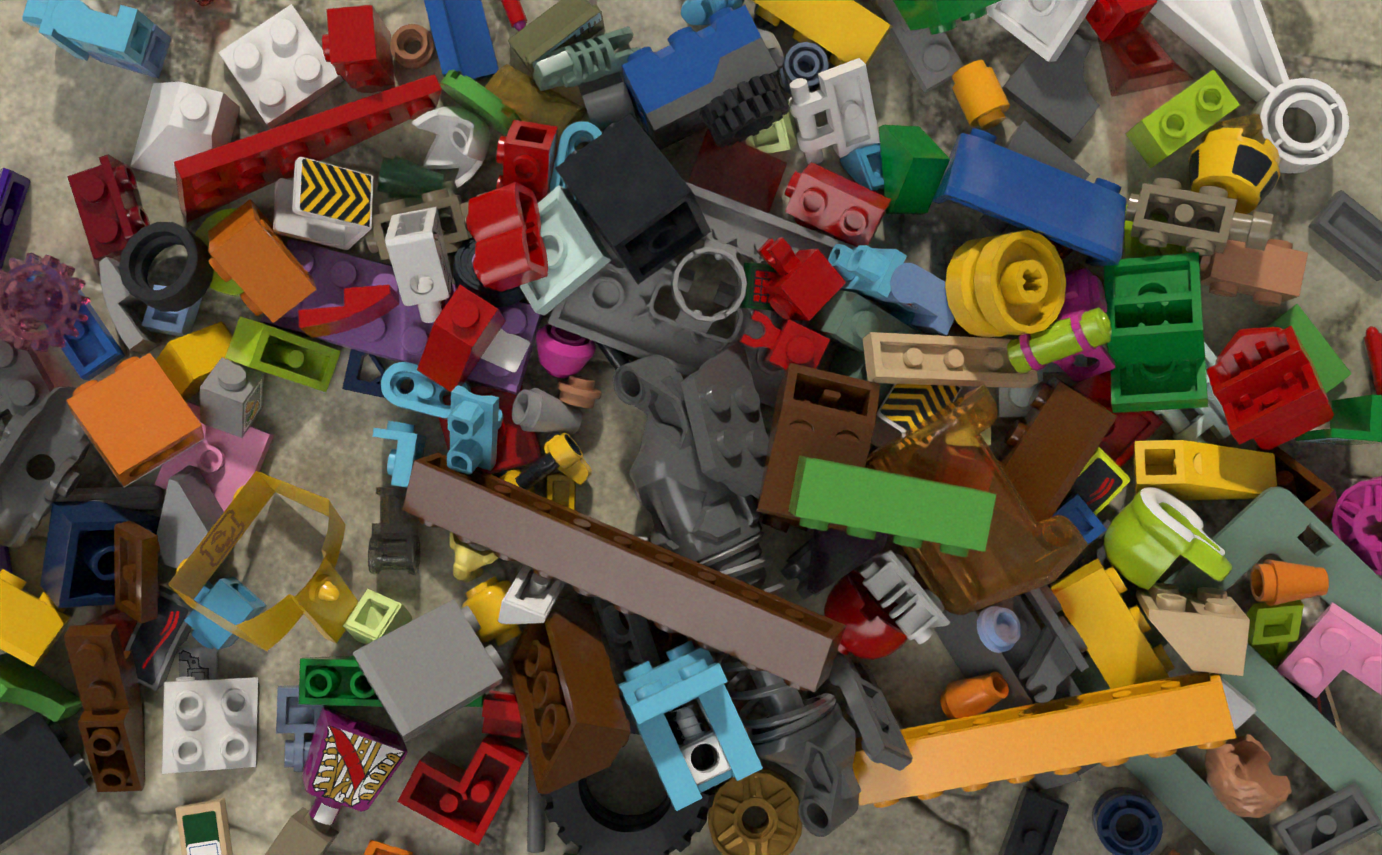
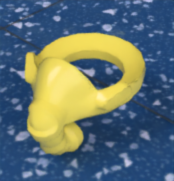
M450 532V548L454 550L455 554L453 575L457 580H463L464 582L473 581L483 574L481 566L491 564L498 559L494 554V550H474L468 543L458 540L455 533Z

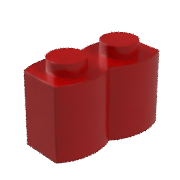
M514 182L469 199L466 224L469 233L476 241L473 268L483 286L502 292L548 276L547 253L540 234L541 218L533 190Z

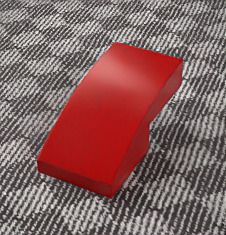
M390 285L344 288V306L298 310L299 328L311 338L346 332L370 323L390 312L400 304L399 295Z

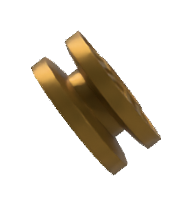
M763 767V769L739 781L732 777L717 784L713 806L708 810V827L713 844L722 855H789L794 850L802 834V822L798 813L800 803L795 789L783 775L768 767ZM752 806H759L767 812L765 822L756 827L749 826L742 819L744 811Z

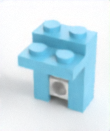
M692 640L667 651L666 654L669 661L652 668L650 662L646 661L623 672L627 681L618 684L672 806L676 811L702 799L700 793L732 777L739 781L763 769L724 685L728 681L720 663H714L708 650L700 646L695 648ZM696 698L710 731L701 730V722L698 723L695 717L698 714H694L690 710L694 705L675 711L671 710ZM668 711L671 713L677 712L673 721H677L679 725L677 730H681L683 734L681 738L685 739L683 744L679 746L664 715ZM704 743L711 744L716 754L714 763L707 769L694 768L691 763V754L694 748Z

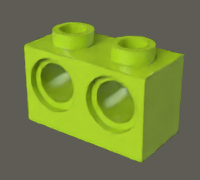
M1213 69L1146 116L1125 134L1148 166L1153 168L1239 107L1240 104Z

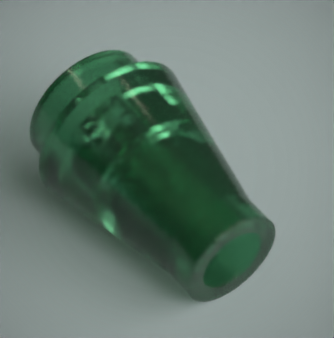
M395 155L394 159L383 157L377 191L387 193L388 198H422L421 194L443 189L445 174L434 172L398 155Z

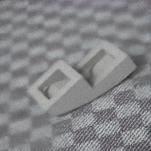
M105 257L99 262L100 280L111 319L129 350L147 354L160 343L151 331L141 326L143 319L135 308L143 302L132 296L122 284L119 272L120 262Z

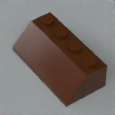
M558 597L544 623H528L508 660L537 791L542 794L551 793L610 767L619 750L627 744L630 736V722L626 718L622 706L620 690L613 677L610 658L606 654L601 638V629L596 622L592 605Z

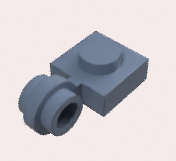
M299 685L278 686L276 734L295 733V740H285L284 768L294 767V772H303L312 740H304V733L315 732L319 715L324 705L298 704Z

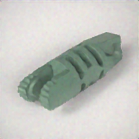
M627 26L596 36L594 39H587L550 52L548 58L536 62L533 79L540 91L564 85L566 88L581 85L582 82L587 83L622 71V65L627 63V58L641 48L636 47L614 53V50L625 47L634 38L632 30Z

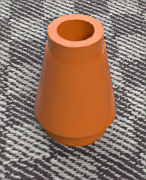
M1266 559L1263 564H1255L1252 567L1250 584L1256 601H1265L1267 605L1274 606L1326 595L1329 588V579L1323 567Z
M998 672L951 681L941 693V707L950 720L983 714L1001 701V699L1008 696L1009 687L1003 676Z

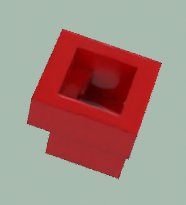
M490 690L483 701L482 717H484L482 733L520 738L524 730L516 694Z

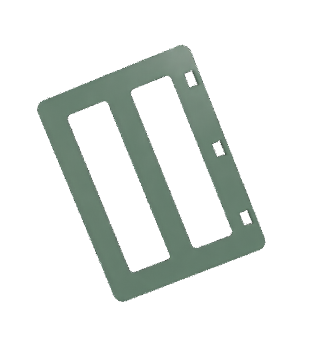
M1270 487L1264 490L1212 538L1216 544L1225 550V557L1233 566L1231 572L1223 581L1213 579L1188 560L1164 582L1178 586L1179 592L1197 593L1198 588L1201 587L1226 591L1266 554L1274 553L1284 562L1323 567L1328 574L1329 588L1327 594L1320 597L1329 605L1332 602L1382 635V579L1296 496L1282 487ZM1307 526L1328 544L1315 554L1297 538L1306 530ZM1139 605V609L1151 627V630L1144 633L1153 648L1159 644L1164 647L1169 642L1151 623L1143 608ZM1247 642L1243 676L1219 675L1255 705L1257 711L1254 714L1335 792L1356 782L1382 822V772ZM1087 652L1083 658L1089 668L1082 672L1076 668L1070 674L1072 680L1081 694L1110 689ZM1177 752L1163 758H1151L1148 754L1129 757V760L1123 764L1216 855H1281L1246 819L1229 812L1220 801L1216 800L1208 783ZM1381 829V830L1377 831V833L1382 837V829Z

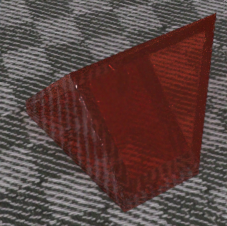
M1142 23L1134 31L1102 42L1099 36L1097 37L1111 97L1195 80L1163 50Z

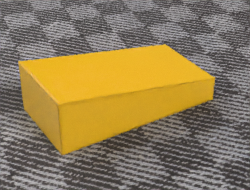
M564 473L548 474L547 499L575 510L576 482Z

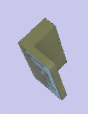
M560 0L509 38V45L533 75L536 62L548 58L550 52L590 39L605 28L602 11L596 4L591 6L587 0Z

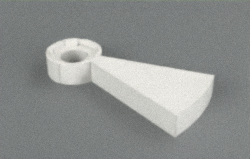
M1157 0L1150 13L1257 102L1249 116L1247 136L1261 144L1265 142L1266 138L1273 143L1279 152L1280 173L1306 172L1326 161L1341 149L1349 130V116L1347 115L1348 111L1345 102L1339 94H1336L1333 88L1319 80L1310 78L1289 80L1260 0ZM1287 108L1303 109L1313 117L1316 124V134L1311 143H1299L1292 140L1286 134L1283 127V115Z

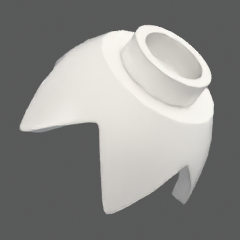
M445 106L428 111L411 122L419 129L436 134V138L424 161L423 168H459L454 180L457 188L468 181L479 170L486 158L490 142L488 125L480 115L464 108Z

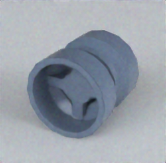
M803 42L791 47L784 58L783 67L779 69L778 74L780 85L784 91L792 96L789 84L793 80L800 78L807 80L809 92L815 91L820 85L818 73L828 70L827 55L822 48L814 43Z

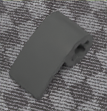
M619 72L587 83L582 82L581 85H578L590 122L601 132L610 124L619 122L629 114L637 120L628 90Z

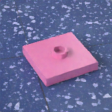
M188 402L187 405L200 422V406ZM201 423L205 440L163 464L154 485L167 490L169 478L188 465L197 467L223 511H225L231 504L235 492L248 482L255 471H260L274 435L250 426L243 438Z

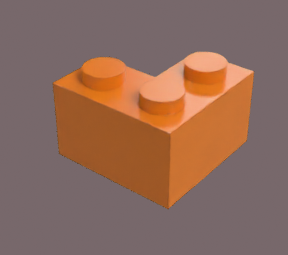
M251 199L208 231L209 248L207 250L212 256L208 260L209 264L225 282L233 279L244 291L240 294L241 299L256 316L264 313L274 323L317 290L313 277L283 244L281 235L273 231L271 221Z

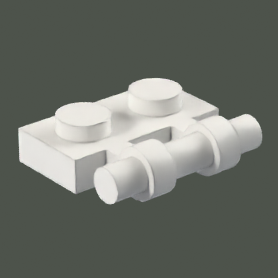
M860 58L818 73L821 89L813 93L809 92L806 79H795L789 84L792 97L789 99V106L792 116L797 118L800 130L797 133L799 149L805 152L808 164L811 162L815 164L821 163L824 159L822 148L833 145L834 151L841 158L855 149L880 143L867 67ZM825 110L828 124L817 127L814 114Z

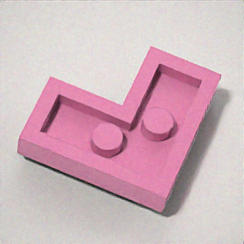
M1333 602L1282 658L1276 669L1281 675L1315 698L1343 669L1382 695V635Z

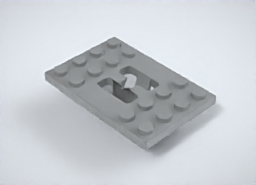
M686 182L692 190L711 230L710 233L700 239L704 241L703 248L694 250L680 260L679 263L671 260L638 285L587 216V221L612 260L554 307L548 324L639 358L654 354L660 355L677 372L689 376L698 371L700 366L707 360L721 353L724 346L740 340L742 334H746L753 339H758L762 336V325L750 319L754 310L766 315L776 328H779L782 320H786L776 311L740 308V304L745 298L747 281L744 268L736 259V254L753 260L754 263L768 264L759 255L757 250L768 239L773 238L776 241L779 237L785 239L794 251V254L799 250L818 248L827 260L836 244H844L852 250L855 246ZM702 254L715 255L717 260L724 259L728 261L735 270L739 283L738 286H732L725 282H720L713 302L729 309H724L712 317L702 316L700 310L693 312L688 309L681 292L678 290L689 292L696 272L683 266L687 261L690 262L701 257ZM664 285L671 286L673 299L680 308L675 320L659 315L653 307L660 287ZM733 312L737 313V321L731 336L721 338L707 333L713 321L724 319ZM792 320L806 328L810 322L803 320ZM744 345L755 390L759 395L760 402L775 408L778 387L785 371L763 361L768 350L767 348Z

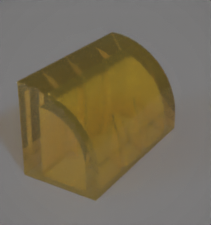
M509 64L502 66L485 86L486 89L502 100L501 103L505 107L501 112L508 117L514 112L521 121L557 126V145H559L563 131L569 125L580 122L587 112L586 108L553 89L540 91L532 77Z

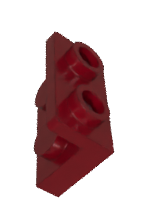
M109 154L99 157L101 165L67 176L93 258L98 261L105 257L114 258L120 256L129 239L141 228L150 225L145 210L141 205L137 204L133 192L134 189H137V182L133 171L128 164H124Z

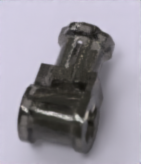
M376 487V494L380 496V523H372V534L368 546L370 574H379L381 570H407L409 575H417L419 571L421 553L418 523H411V514L402 510L407 488ZM387 553H402V556H387Z

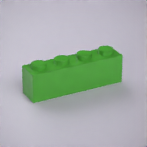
M799 455L788 512L800 517L799 525L803 527L828 531L829 523L847 526L846 534L875 540L877 531L893 534V543L922 548L923 540L941 543L940 552L968 557L969 549L983 552L986 550L997 494Z

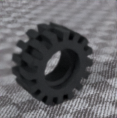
M767 73L760 77H752L746 83L742 81L733 89L725 90L722 96H716L711 100L712 103L706 104L700 114L717 147L723 148L726 145L727 147L734 145L737 141L739 143L745 141L747 137L759 134V131L762 129H768L773 125V122L781 120L783 115L789 112L790 107L774 75Z

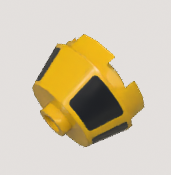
M1221 128L1207 133L1205 141L1191 151L1188 160L1191 191L1199 193L1200 188L1203 186H1215L1228 191L1227 198L1237 199L1234 212L1248 214L1257 208L1279 180L1280 157L1278 149L1267 138L1261 144L1254 139L1243 137L1244 129Z

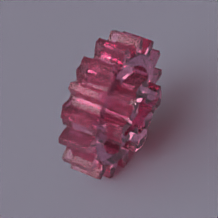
M27 253L25 262L14 257L10 258L9 265L11 270L7 272L0 269V328H3L0 332V340L10 343L14 342V348L29 351L32 347L33 351L42 353L48 352L49 344L57 348L65 347L63 335L78 337L80 333L73 326L76 320H88L87 315L79 312L81 305L90 303V298L78 293L86 285L85 281L76 277L71 278L75 268L65 263L60 264V259L45 255L42 259L39 255ZM38 275L33 281L27 282L25 280L31 276ZM41 324L49 326L43 331L29 332L31 329L37 330Z

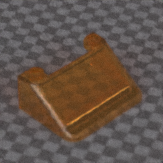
M985 384L968 392L868 454L865 468L997 494L985 552L969 549L968 557H961L940 552L941 543L923 540L922 548L901 545L930 591L942 602L944 609L956 615L968 614L1054 582L1088 546L1077 527L1062 515H1055L1040 522L1036 521L980 433L993 425L998 415L996 402Z

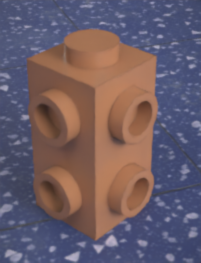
M1228 239L1223 254L1214 252L1212 256H1199L1201 285L1209 286V293L1214 295L1236 297L1237 293L1253 296L1252 302L1255 304L1279 307L1281 302L1299 297L1308 253L1292 249L1293 244L1284 240L1268 239L1266 248L1262 251L1246 248L1245 242Z

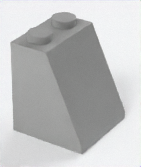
M454 599L353 652L360 669L405 743L502 683L503 677L499 671L505 668L503 661L491 644L485 648L475 634V632L481 629L476 617L468 606L460 609Z

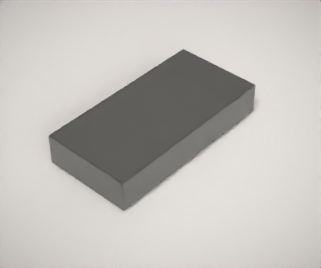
M1343 190L1334 193L1308 227L1374 280H1382V222Z

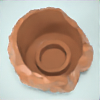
M1251 734L1228 739L1226 744L1221 747L1206 749V781L1212 788L1216 800L1220 801L1229 812L1241 817H1264L1281 806L1288 798V795L1291 794L1290 780L1287 776L1273 775L1268 765L1272 760L1268 751H1264L1261 741L1255 740Z

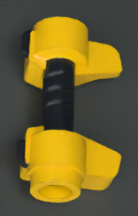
M553 432L547 436L548 442L543 445L546 455L540 458L536 464L531 465L529 469L523 472L520 469L508 472L503 470L496 477L535 493L534 485L555 469L560 470L579 485L583 484L591 476L592 470L584 460L583 454L576 442L567 433Z

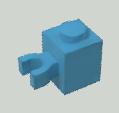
M235 577L220 579L214 586L208 580L193 599L234 625L258 616L267 606ZM194 609L184 620L194 629L191 632L192 636L209 649L215 647L217 650L230 647L239 638Z

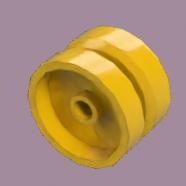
M1023 230L966 241L954 252L947 267L945 290L948 306L955 320L969 334L983 338L1001 337L1008 334L1024 335L1046 330L1057 319L1065 300L1066 277L1063 262L1055 246L1042 234Z

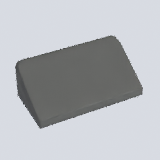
M1355 782L1272 826L1290 855H1331L1381 830L1382 822Z

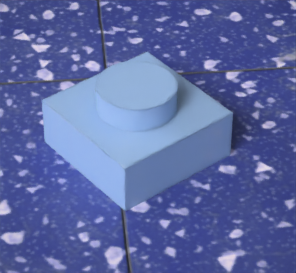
M154 284L153 289L160 290L167 286ZM202 297L191 307L178 312H161L147 306L141 326L151 332L179 337L192 333Z

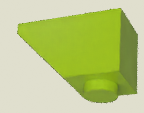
M240 316L225 358L247 367L327 392L341 351Z

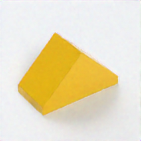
M221 321L167 343L157 357L156 362L184 401L200 391V386L219 360L225 358L233 335L225 323Z

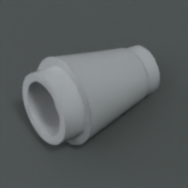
M533 388L531 390L524 389L517 395L513 404L512 419L524 431L559 432L573 435L581 425L582 413L579 409L573 408V406L560 401L539 388Z

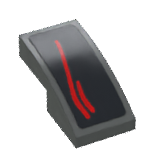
M159 585L158 618L142 624L137 622L125 651L132 650L138 682L155 691L166 682L177 650L187 641L192 628L184 620L193 611V608L188 606L176 592L162 585Z

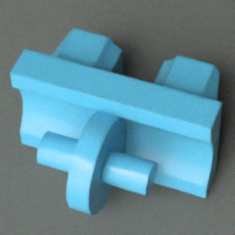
M459 385L452 390L451 413L448 415L447 427L450 431V450L447 453L448 468L469 475L477 467L491 471L495 466L498 428L501 427L503 422V414L499 409V397L475 395Z

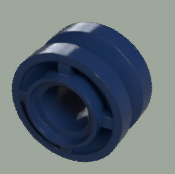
M1129 787L1113 788L1103 793L1094 805L1092 812L1094 829L1103 846L1113 855H1148L1158 846L1163 833L1162 820L1151 801L1140 791ZM1134 814L1138 816V822L1132 830L1119 831L1116 829V822L1122 815Z

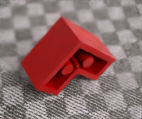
M488 734L482 740L465 771L428 751L417 763L397 802L479 846L529 753L493 734Z

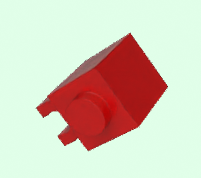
M779 237L776 241L773 238L768 239L757 250L759 255L778 272L763 288L772 297L769 301L771 307L784 319L810 321L846 283L818 248L799 250L794 254V251L785 239Z
M756 310L753 311L750 319L762 325L763 334L758 339L742 334L739 340L740 343L749 347L767 348L768 350L763 361L785 372L789 363L817 368L830 339L790 319L782 320L779 328H776L766 315Z

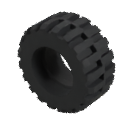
M620 691L622 706L626 718L630 722V734L640 735ZM683 704V705H681V706H679V707H677V708H675V709H673V710H671V711L679 710V709H681V708H683V707H687V706H686L685 704ZM668 711L664 715L679 746L683 744L685 739L681 738L683 735L681 730H677L679 726L677 721H673L677 712L671 713ZM700 724L701 730L705 731L703 725ZM704 743L694 748L691 754V763L694 768L707 769L714 763L711 744ZM587 777L551 793L540 794L546 798L547 805L544 811L549 823L556 822L559 827L557 835L565 845L572 841L579 847L577 855H669L675 849L682 852L691 844V836L695 832H701L707 821L708 810L713 806L715 786L701 792L702 799L678 811L674 809L667 795L658 807L639 815L618 814L602 806L591 794L587 784Z

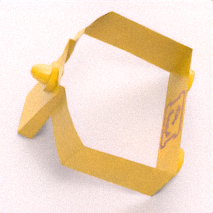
M255 471L248 482L235 492L231 504L190 557L180 563L176 570V575L168 584L188 606L223 629L265 651H268L295 626L303 614L325 639L337 644L346 631L343 627L344 623L358 604L356 597L335 570L344 539L346 524L330 500L258 471ZM275 492L328 516V530L322 547L324 558L315 574L296 596L289 594L272 608L237 625L193 600Z

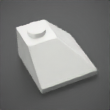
M184 82L153 83L130 167L176 179L175 161L231 142L240 106L223 92Z

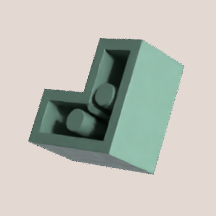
M839 290L815 314L807 326L808 329L830 339V342L839 347L827 372L867 381L863 338L870 332L921 335L857 293ZM878 383L881 385L877 411L894 384Z

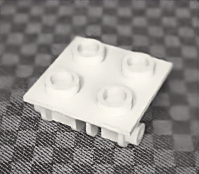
M889 550L861 561L865 566L860 572L865 578L862 583L877 600L888 594L881 601L880 605L885 608L894 601L898 604L889 613V616L893 619L905 612L895 623L909 640L915 639L920 645L933 635L930 628L947 626L950 623L942 613L944 611L942 602L930 590L922 589L913 578L915 575L913 567L900 554L894 555Z
M177 677L176 681L164 682L162 774L256 767L258 677L195 680V677Z

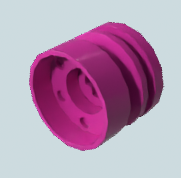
M1382 475L1360 481L1346 489L1338 499L1332 517L1334 534L1377 575H1382Z

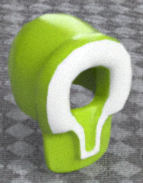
M1146 487L1135 494L1133 500L1112 520L1105 533L1104 550L1110 564L1124 578L1147 590L1155 584L1179 555L1187 558L1217 581H1223L1233 568L1232 564L1225 557V550L1204 533L1203 521L1197 513L1174 495L1162 489Z

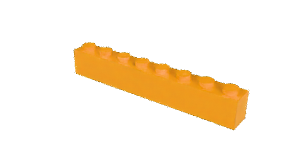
M1195 672L1050 700L1045 703H1035L900 729L913 757L912 762L901 771L882 763L873 762L862 748L861 741L863 738H855L853 770L861 789L859 793V806L873 803L874 807L883 808L896 804L900 801V798L917 796L920 800H928L942 795L945 790L962 788L966 792L978 791L987 787L989 782L1006 779L1009 783L1013 784L1023 783L1033 779L1035 774L1053 771L1056 775H1068L1079 771L1082 768L1081 766L1100 763L1105 767L1118 766L1126 763L1129 757L1148 754L1151 758L1168 757L1175 754L1178 748L1197 745L1199 749H1214L1226 744V740L1236 738L1220 675L1218 673Z

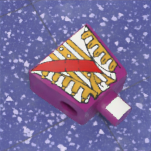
M323 706L302 775L305 791L310 795L316 796L309 815L320 823L332 825L342 806L361 812L368 810L408 753L401 735Z

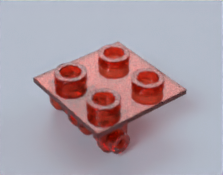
M707 129L688 183L769 213L787 162L744 143H739V141L728 147L727 145L723 148L717 147L709 129Z

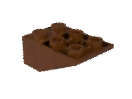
M789 363L777 391L757 506L758 512L800 521V517L788 512L799 455L865 468L875 427L881 384ZM829 523L828 528L847 531V526Z

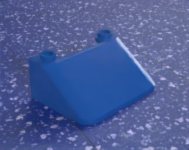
M972 128L970 135L965 133L958 135L949 156V164L932 202L941 204L951 200L1023 230L1040 233L1048 240L1088 255L1085 263L1091 266L1119 264L1123 252L1127 201L1124 196L1119 194L1121 186L1101 178H1096L1095 182L1092 183L995 144L996 136L980 129Z

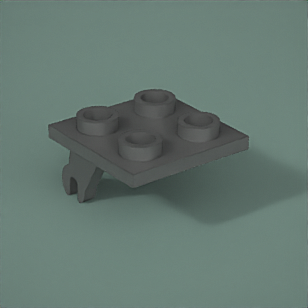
M1020 570L1013 576L1045 626L1025 663L1019 668L1018 676L1020 679H1023L1033 673L1027 680L1025 687L1029 691H1037L1045 685V689L1034 696L1036 702L1045 703L1053 699L1056 694V686L1076 668L1081 672L1089 668L1081 654L1088 648L1074 626L1069 625L1062 615L1059 617L1056 615L1063 608L1048 585L1044 586L1038 577L1031 580Z

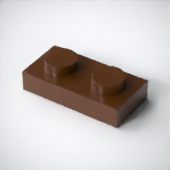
M131 520L114 525L115 607L141 624L157 619L158 598L160 597L158 583L160 545L158 535Z

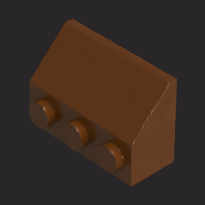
M1053 375L1047 383L1042 381L1037 385L1028 401V405L1032 406L1023 421L1016 420L1008 430L1004 439V443L1007 446L999 459L992 458L996 467L988 490L990 493L997 494L995 505L1039 536L1117 418L1098 401Z

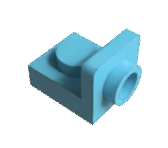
M388 421L387 429H373L372 437L398 441L397 449L390 451L387 463V473L392 476L391 485L408 487L414 460L423 458L426 436L414 434L415 425Z

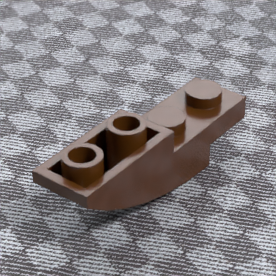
M116 624L69 626L63 637L84 709L78 720V726L97 792L142 791L145 785V739L140 689L132 650L123 651Z

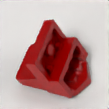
M1292 326L1285 329L1279 327L1241 329L1235 333L1218 355L1215 365L1206 369L1213 394L1222 405L1230 433L1239 445L1253 438L1261 449L1270 450L1329 422L1334 416L1313 361Z

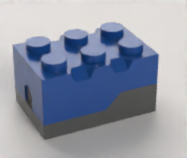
M746 5L735 10L732 7L723 8L709 17L708 22L710 26L698 32L693 31L692 27L682 28L669 36L667 39L670 44L669 46L657 52H653L651 47L641 48L632 53L627 58V63L622 65L624 83L631 102L648 136L659 150L707 128L700 113L704 110L703 107L706 104L712 103L711 100L716 96H722L725 90L733 89L742 81L746 83L752 77H760L767 73L769 75L773 74L775 79L777 78L778 69L782 68L784 64L782 49L773 33L756 27Z

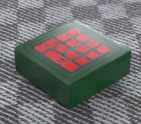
M745 262L743 268L747 286L745 298L740 304V308L775 311L769 302L772 297L763 287L778 272L769 264Z

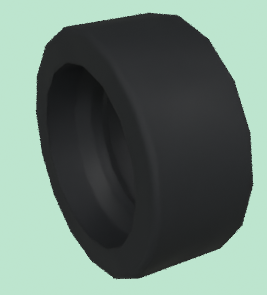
M156 222L141 228L129 239L121 253L119 272L122 284L132 296L161 312H178L191 307L205 295L213 279L214 269L208 261L212 256L207 250V245L187 228L174 222ZM173 245L184 246L187 251V262L181 276L168 287L160 290L151 289L147 277L149 267L154 258L165 248Z

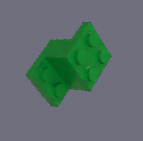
M1199 252L1121 259L1118 265L1104 266L1106 314L1110 320L1112 330L1111 341L1107 343L1109 355L1115 361V368L1111 370V404L1113 413L1208 407Z

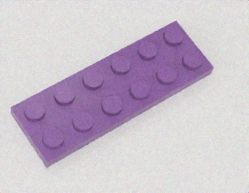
M288 239L286 247L313 277L317 290L274 323L265 314H263L261 322L278 329L310 337L299 328L298 310L344 306V288L390 285L399 295L400 302L390 312L361 327L342 333L313 338L393 361L419 365L434 322H422L418 304L404 306L391 266ZM452 283L450 297L445 299L446 304L456 291V284ZM519 301L509 306L496 307L506 320L501 329L506 333L515 334L530 342L518 370L513 373L484 359H480L466 381L515 395L519 394L543 316L535 313L530 304Z

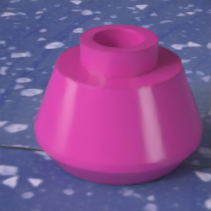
M550 324L540 328L536 334L539 362L548 374L557 378H567L569 375L579 373L592 358L596 350L593 340Z

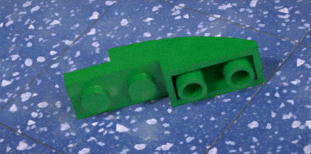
M354 656L300 658L298 704L383 707ZM486 693L464 707H483Z

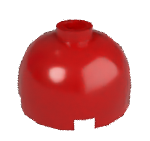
M850 570L832 587L823 609L825 617L846 625L838 651L844 655H848L851 652L857 657L870 660L889 656L907 642V636L895 623L905 612L892 619L889 613L898 604L894 601L883 608L880 603L884 598L882 597L880 600H877L862 583L865 578L861 573L856 570Z

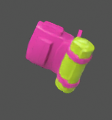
M1087 268L1065 273L1066 291L1064 304L1057 319L1046 330L1020 335L1010 340L1007 344L1008 359L1017 372L1023 374L1031 370L1038 371L1045 368L1048 363L1053 362L1073 381H1081L1115 368L1114 359L1102 346L1111 341L1112 334L1111 323L1106 314L1107 303L1104 288L1100 279L1094 276ZM1079 354L1098 359L1095 364L1087 367H1079L1073 364L1076 361L1075 356Z

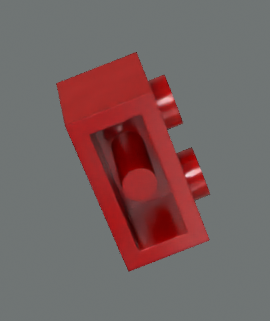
M373 5L326 9L328 34L322 35V48L326 62H331L337 75H341L352 89L356 88V91L361 93L380 92L383 90V86L395 85L393 55L390 49L391 33Z

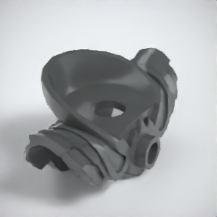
M61 386L54 388L39 405L28 411L24 416L16 414L3 431L2 438L0 439V545L22 547L33 531L37 530L42 518L51 511L52 502H56L60 495L67 498L81 478V474L76 472L78 464L84 460L91 441L73 417L66 401L73 396L75 387ZM38 454L50 456L55 463L54 473L46 480H36L28 472L29 461Z

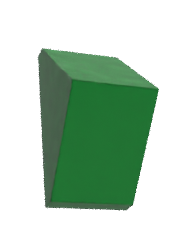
M879 126L885 197L891 199L886 214L923 215L928 213L950 158L919 126Z

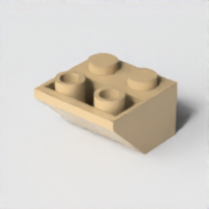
M1155 583L1149 590L1137 587L1136 598L1146 616L1193 671L1243 676L1250 619L1232 597H1227L1226 591L1201 587L1198 588L1197 593L1179 592L1178 586L1167 583Z

